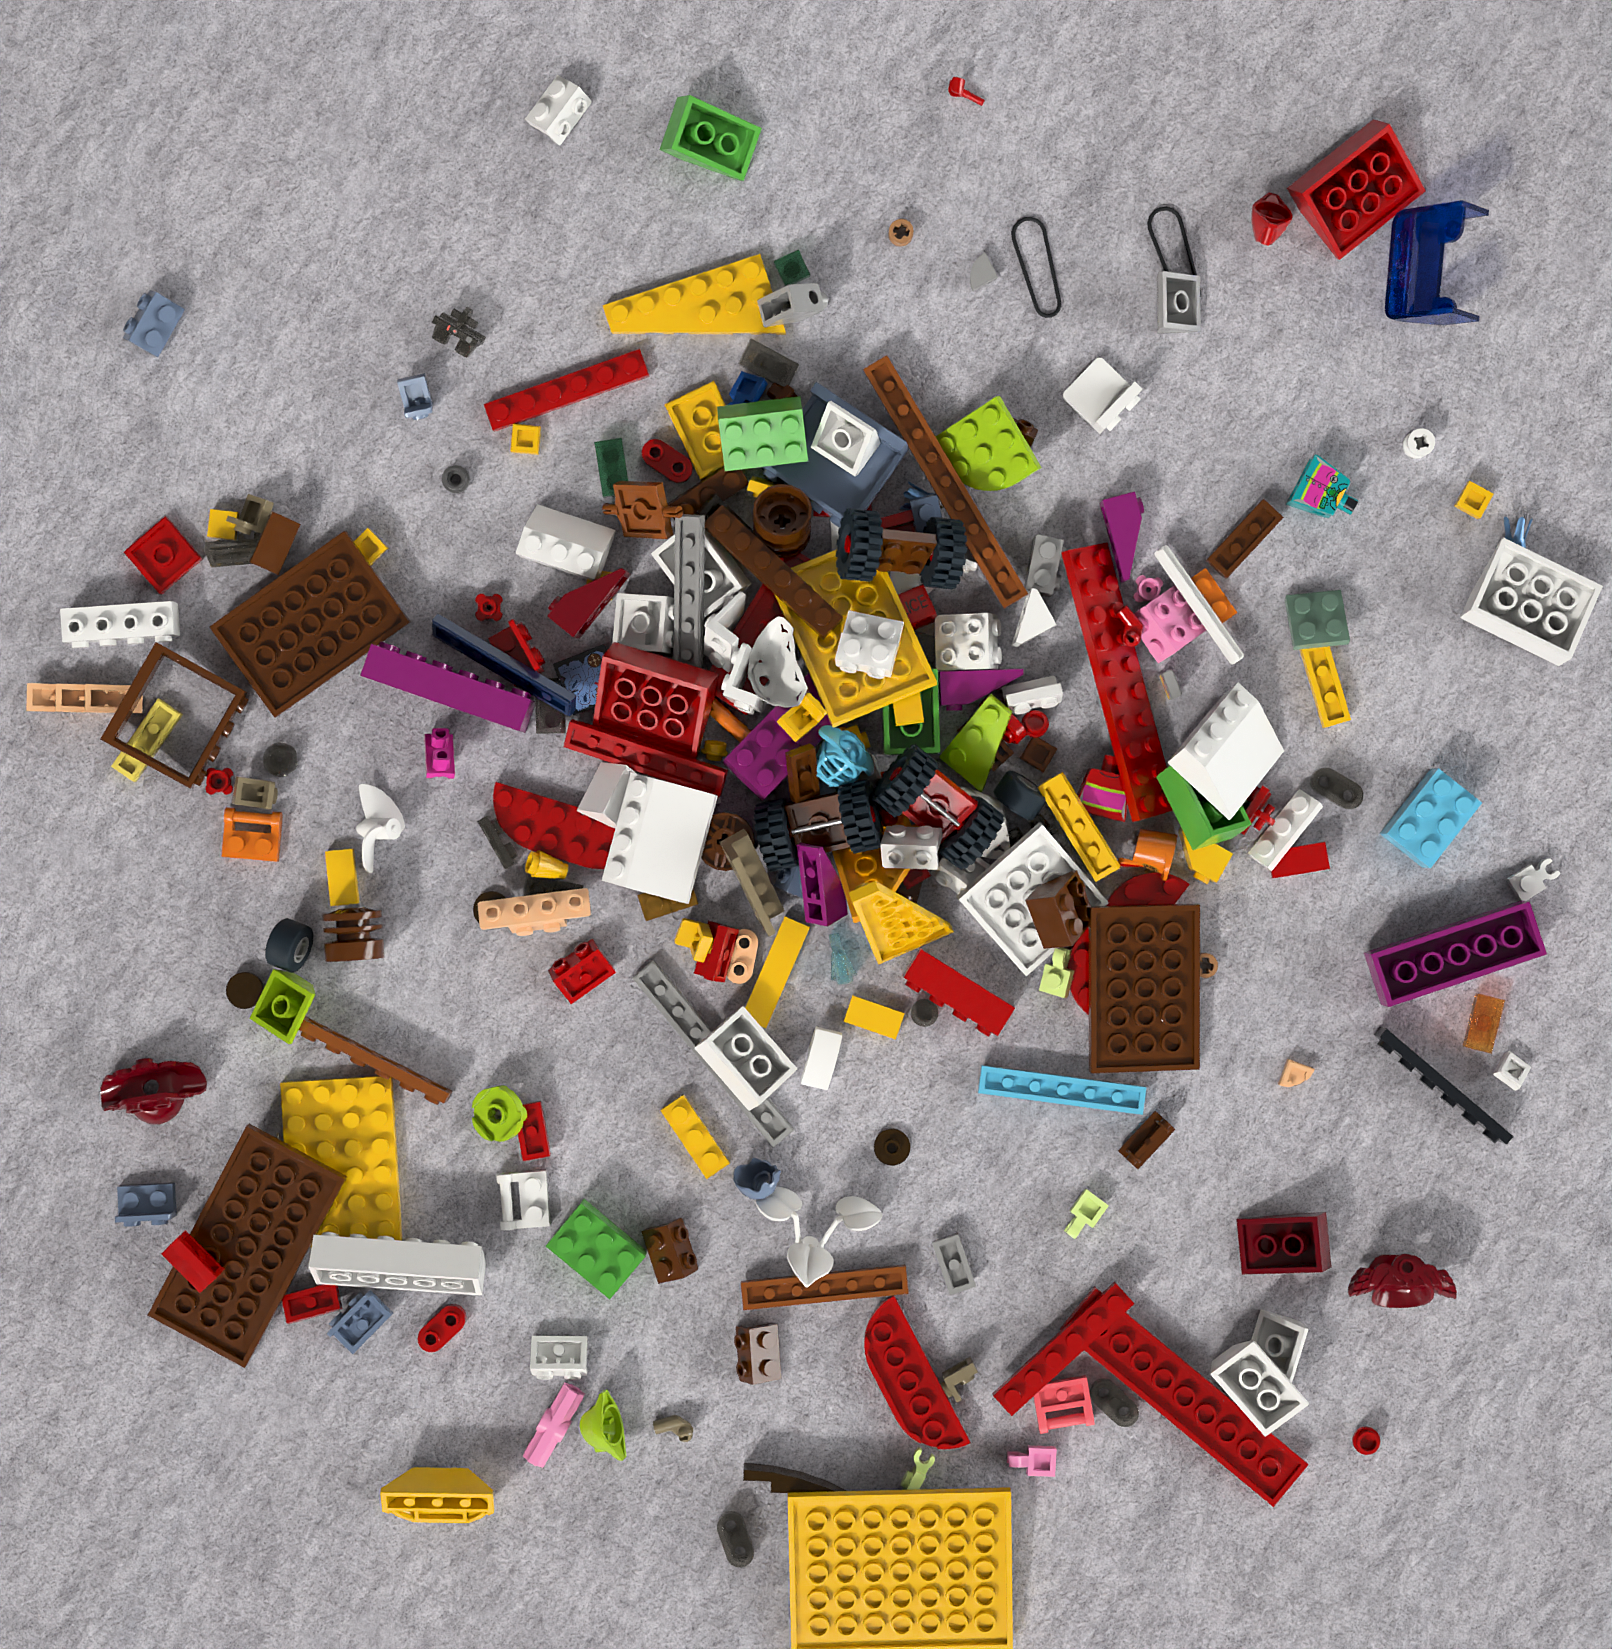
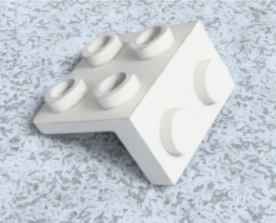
M1096 358L1064 391L1063 399L1101 434L1106 428L1111 431L1122 420L1118 415L1125 408L1130 411L1141 400L1138 395L1143 389L1136 382L1132 385L1126 382L1103 358Z
M742 591L735 597L733 595L725 601L723 609L717 615L715 613L712 614L704 625L703 654L709 657L712 664L718 668L722 667L728 673L733 669L734 664L731 663V659L735 649L738 648L739 638L732 632L744 615L746 594Z
M991 613L938 615L935 618L936 668L941 671L998 670V664L1002 660L1001 648L998 647V636L1001 635V622L997 619V615Z
M742 643L741 647L736 648L733 653L731 663L734 666L731 674H726L721 689L724 690L723 696L734 703L733 706L737 707L740 711L753 715L754 711L762 713L766 702L758 695L742 690L748 674L749 658L752 652V648L748 644Z

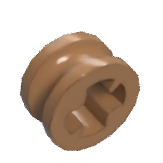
M898 219L892 222L888 233L892 244L899 247L909 244L913 237V226L905 219ZM903 226L906 228L905 233L909 232L908 237L903 236L901 239L896 238L897 233H893L894 229L899 230Z
M1200 953L1201 962H1203L1202 958L1207 957V962L1212 964L1211 969H1206V973H1202V968H1200V977L1203 978L1213 976L1218 969L1216 958L1208 953Z

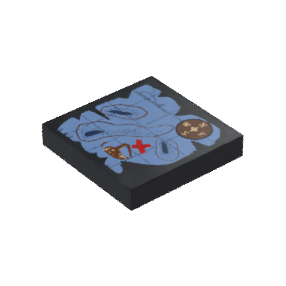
M605 644L553 664L561 686L576 694V710L573 716L595 708L602 656L607 651Z

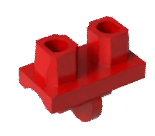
M1256 786L1246 799L1251 804L1245 812L1252 824L1258 818L1253 827L1259 831L1265 823L1273 826L1276 822L1270 817L1275 807L1268 804L1264 811H1261L1272 795L1265 786L1261 788ZM1251 825L1242 831L1241 834L1245 836Z

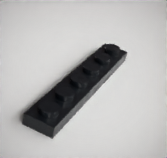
M1380 1026L1373 1034L1379 1039L1377 1043L1379 1047L1388 1054H1391L1392 1051L1400 1057L1399 1064L1409 1072H1412L1413 1069L1421 1075L1419 1080L1431 1090L1434 1087L1442 1093L1440 1098L1452 1108L1457 1105L1464 1112L1461 1116L1473 1126L1478 1123L1485 1130L1482 1134L1494 1144L1499 1141L1507 1145L1514 1137L1387 1028Z

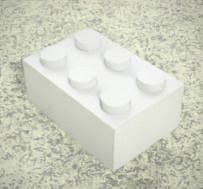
M744 1006L732 1013L695 1047V1050L748 1111L766 1100L797 1070V1067Z

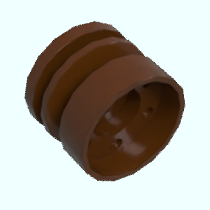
M784 484L770 486L759 493L753 509V534L779 558L786 559L796 556L808 545L811 535L812 506L809 498L802 490L792 485Z
M724 812L712 815L701 856L704 863L716 870H733L721 845H718L717 841L723 837V834H728V837L745 829L753 846H755L754 832L748 822L742 817Z
M356 907L342 908L328 914H322L323 921H336V927L323 928V932L336 934L337 940L324 943L325 962L358 961L385 957L383 939L371 938L370 932L383 928L382 924H370L369 920L382 917V910Z

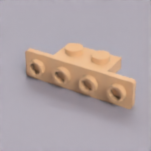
M587 888L481 901L478 903L480 928L486 930L509 927L511 932L516 933L518 936L531 935L533 931L543 929L544 932L559 931L560 927L567 926L566 919L591 915L589 891Z

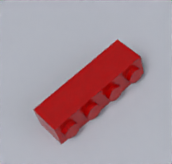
M919 948L902 975L903 978L907 979L906 986L917 993L923 989L931 994L928 998L930 1001L940 1007L947 1004L954 1009L951 1014L964 1022L968 1018L977 1023L975 1029L988 1037L991 1033L998 1036L1015 1010V1007L921 948Z

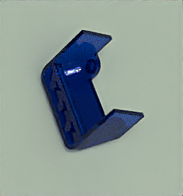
M1460 200L1403 209L1395 215L1391 228L1385 297V314L1389 319L1398 322L1443 326L1479 322L1480 316L1457 309L1456 302L1451 298L1440 297L1444 246L1447 243L1456 242L1462 236L1465 219L1489 216V210Z

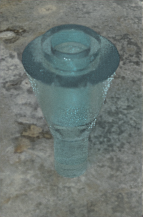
M830 934L829 940L832 948L831 981H836L837 985L853 982V977L858 974L847 953L843 950L840 934Z

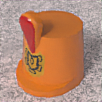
M1140 829L1132 860L1118 858V862L1122 867H1143L1162 874V880L1166 881L1178 835Z

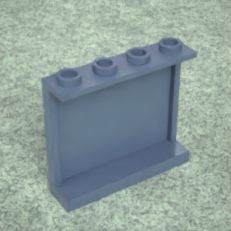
M816 382L810 390L811 398L802 409L808 461L761 467L764 470L762 475L774 484L780 481L784 485H792L802 490L809 498L812 510L818 514L824 511L831 516L829 521L841 528V518H843V514L848 508L867 510L908 452L909 447L906 441ZM829 401L834 402L877 431L881 444L857 476L850 474L811 448Z

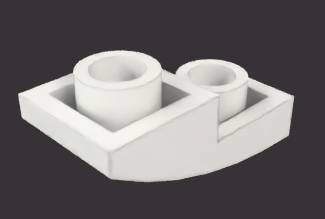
M815 1027L808 1048V1058L800 1078L801 1084L828 1090L841 1045V1032Z

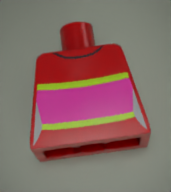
M1104 755L1101 770L1088 768L1077 795L1089 814L1125 822L1127 800L1121 777L1117 774L1116 758Z

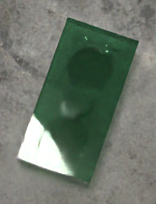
M622 438L594 442L603 498L615 496L613 484L616 482L629 481Z

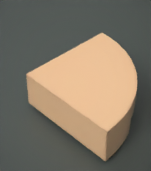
M1287 1059L1278 1085L1284 1087L1299 1085L1308 1080L1315 1069Z

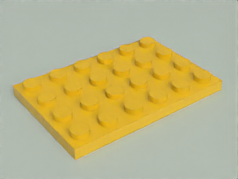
M837 550L791 568L843 617V621L824 640L775 595L785 619L794 628L793 638L833 728L937 685V680L888 572L876 570L877 573L870 582L841 579L836 567ZM848 610L903 622L904 626L891 678L884 676L883 679H877L868 676L866 672L857 670L856 673H848L836 666L835 657Z
M380 1076L281 1082L284 1142L347 1176L317 1235H322L323 1232H333L340 1237L361 1234L369 1239L389 1236L394 1238V1240L402 1241L393 1078L390 1077L388 1080Z

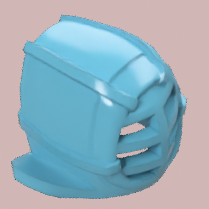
M830 725L822 726L819 729L818 733L824 741L816 754L817 777L828 784L829 787H839V785L854 783L862 771L868 776L874 774L873 760L870 754L866 752L864 744L854 733L847 730L841 731L839 728H833Z

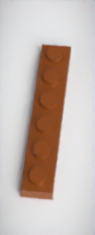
M307 1016L303 1019L299 1028L302 1031L300 1034L302 1037L313 1042L318 1039L326 1043L325 1048L336 1054L343 1052L351 1056V1062L361 1067H365L367 1064L375 1068V1074L388 1080L392 1077L400 1081L399 1086L410 1092H414L416 1089L424 1093V1098L431 1103L439 1105L440 1102L446 1103L450 1098L452 1090Z
M905 1264L829 1272L807 1288L796 1275L741 1281L743 1310L909 1294Z

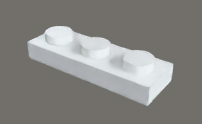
M1299 789L1275 818L1276 822L1274 825L1268 827L1248 852L1250 857L1272 871L1322 809V804Z

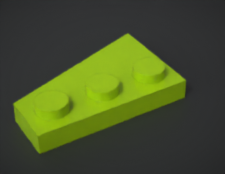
M990 694L939 758L982 792L1013 711Z

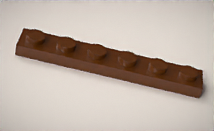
M723 505L705 521V530L823 640L843 621V617Z

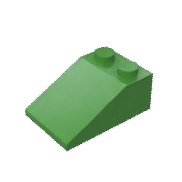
M691 95L680 96L676 99L659 150L685 162L744 181L762 128Z

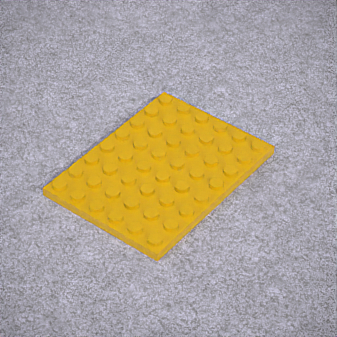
M1010 1487L788 1493L791 1649H1013Z

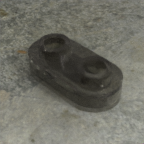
M1319 768L1311 775L1310 785L1312 790L1343 809H1354L1362 803L1364 798L1362 788L1331 768ZM1322 776L1328 779V784L1325 787L1319 783ZM1346 790L1352 794L1349 801H1346L1343 797Z
M1101 1378L1091 1385L1090 1396L1092 1401L1118 1426L1129 1427L1137 1421L1139 1417L1137 1405L1114 1382ZM1101 1388L1108 1389V1394L1106 1396L1099 1395V1390ZM1121 1407H1127L1128 1413L1121 1415L1119 1410Z
M724 1512L718 1519L717 1532L727 1560L735 1567H745L751 1563L754 1556V1547L745 1521L738 1512ZM734 1521L736 1526L730 1529L726 1526V1523ZM737 1547H743L745 1549V1553L737 1554L735 1552V1549Z

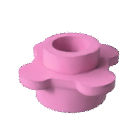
M1144 575L1137 577V592L1134 594L1135 601L1139 603L1142 601H1153L1160 596L1163 581L1159 577L1154 579L1146 578ZM1149 587L1151 592H1146V588Z

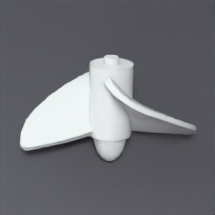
M360 784L358 789L366 819L356 826V831L364 837L362 843L363 866L368 873H372L375 839H397L405 828V822L399 808L382 790L372 785Z

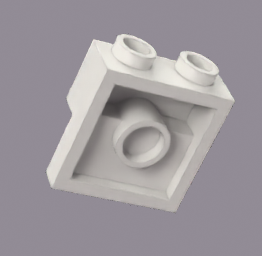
M617 593L612 644L617 642L646 652L671 654L672 648H674V598Z
M848 610L835 657L836 666L848 673H856L857 670L866 672L868 676L877 679H883L884 676L891 678L904 626L903 622Z

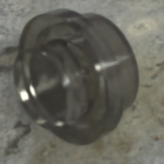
M920 999L911 1008V1018L919 1026H930L938 1018V1008L932 1001Z

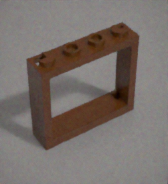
M155 642L100 740L184 786L193 789L195 785L200 786L208 773L204 769L209 760L214 762L220 753L221 747L218 744L222 737L228 738L232 732L235 723L231 721L236 712L241 714L249 701V699L245 698L248 692ZM164 657L171 659L235 695L189 777L118 738Z

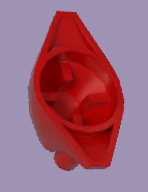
M1269 192L1257 200L1252 207L1251 222L1255 241L1263 245H1272L1284 233L1293 218L1292 212L1278 194Z

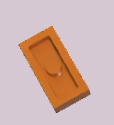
M1206 568L1191 578L1222 623L1237 614L1235 608Z

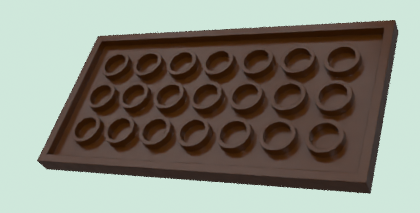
M249 1123L245 1127L190 1233L225 1270L199 1293L172 1267L147 1316L245 1368L313 1242V1235H317L347 1176Z

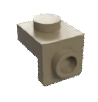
M248 494L239 519L228 516L226 521L236 524L234 530L250 535L252 531L262 534L274 503Z
M236 776L232 804L271 810L272 804L276 803L278 796L275 782Z

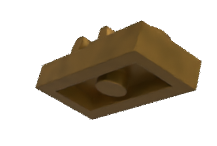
M694 888L689 904L648 893L637 895L645 921L699 904Z

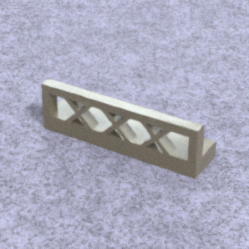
M742 829L719 843L756 918L768 937L776 933L770 919L785 910L745 829Z

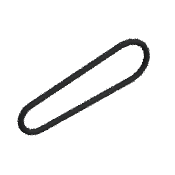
M1167 206L1155 209L1148 218L1147 226L1164 271L1169 272L1152 230L1151 222L1156 213L1169 211L1176 215L1192 274L1197 275L1184 224L1179 212Z
M1024 217L1013 225L1011 231L1012 242L1036 312L1042 317L1052 318L1061 309V298L1047 231L1039 219ZM1025 221L1036 222L1043 232L1057 299V308L1050 314L1043 313L1038 307L1016 241V229Z

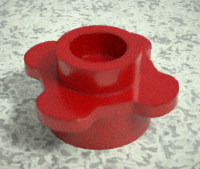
M478 594L475 601L478 604V611L475 613V617L479 621H484L485 619L499 621L502 619L501 603L503 598L501 595L485 596L484 594ZM487 605H491V606H492V608H491L490 610H487L486 607H487Z
M224 768L223 770L207 769V786L205 790L208 794L214 795L216 792H223L225 795H229L233 792V786L231 785L233 771L230 768ZM219 778L222 780L221 784L217 783Z

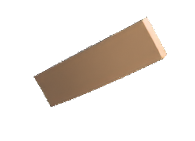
M27 683L26 711L115 713L131 685ZM143 695L133 714H142Z

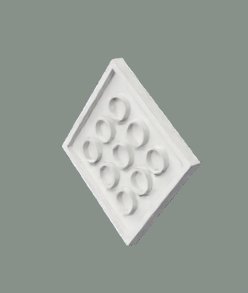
M1040 822L956 896L1025 976L1029 975L1055 950V948H1043L1025 901L1036 887L1068 872L1077 870L1080 879L1085 885V892L1090 905L1106 906L1109 903Z

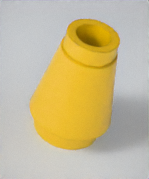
M540 850L537 852L531 851L526 860L525 872L530 873L531 877L564 880L568 872V864Z

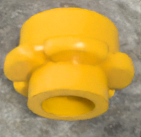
M706 740L701 752L706 754L705 758L708 760L721 761L722 757L728 755L726 751L727 744L718 740Z

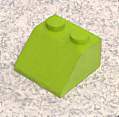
M273 969L249 1019L287 1044H292L316 995L313 984L294 972L290 973Z

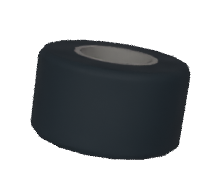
M1011 770L1005 773L993 791L995 797L1003 805L1028 820H1033L1046 803L1045 797L1042 796L1035 783Z
M289 918L278 922L267 940L265 948L267 963L290 973L298 971L308 959L312 949L314 937L312 928Z

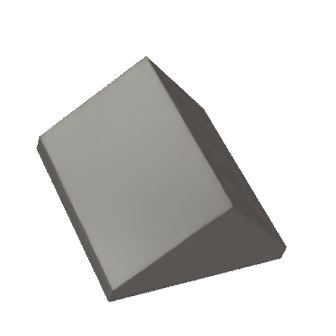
M1167 271L1158 272L1156 278L1157 334L1201 332L1200 276Z

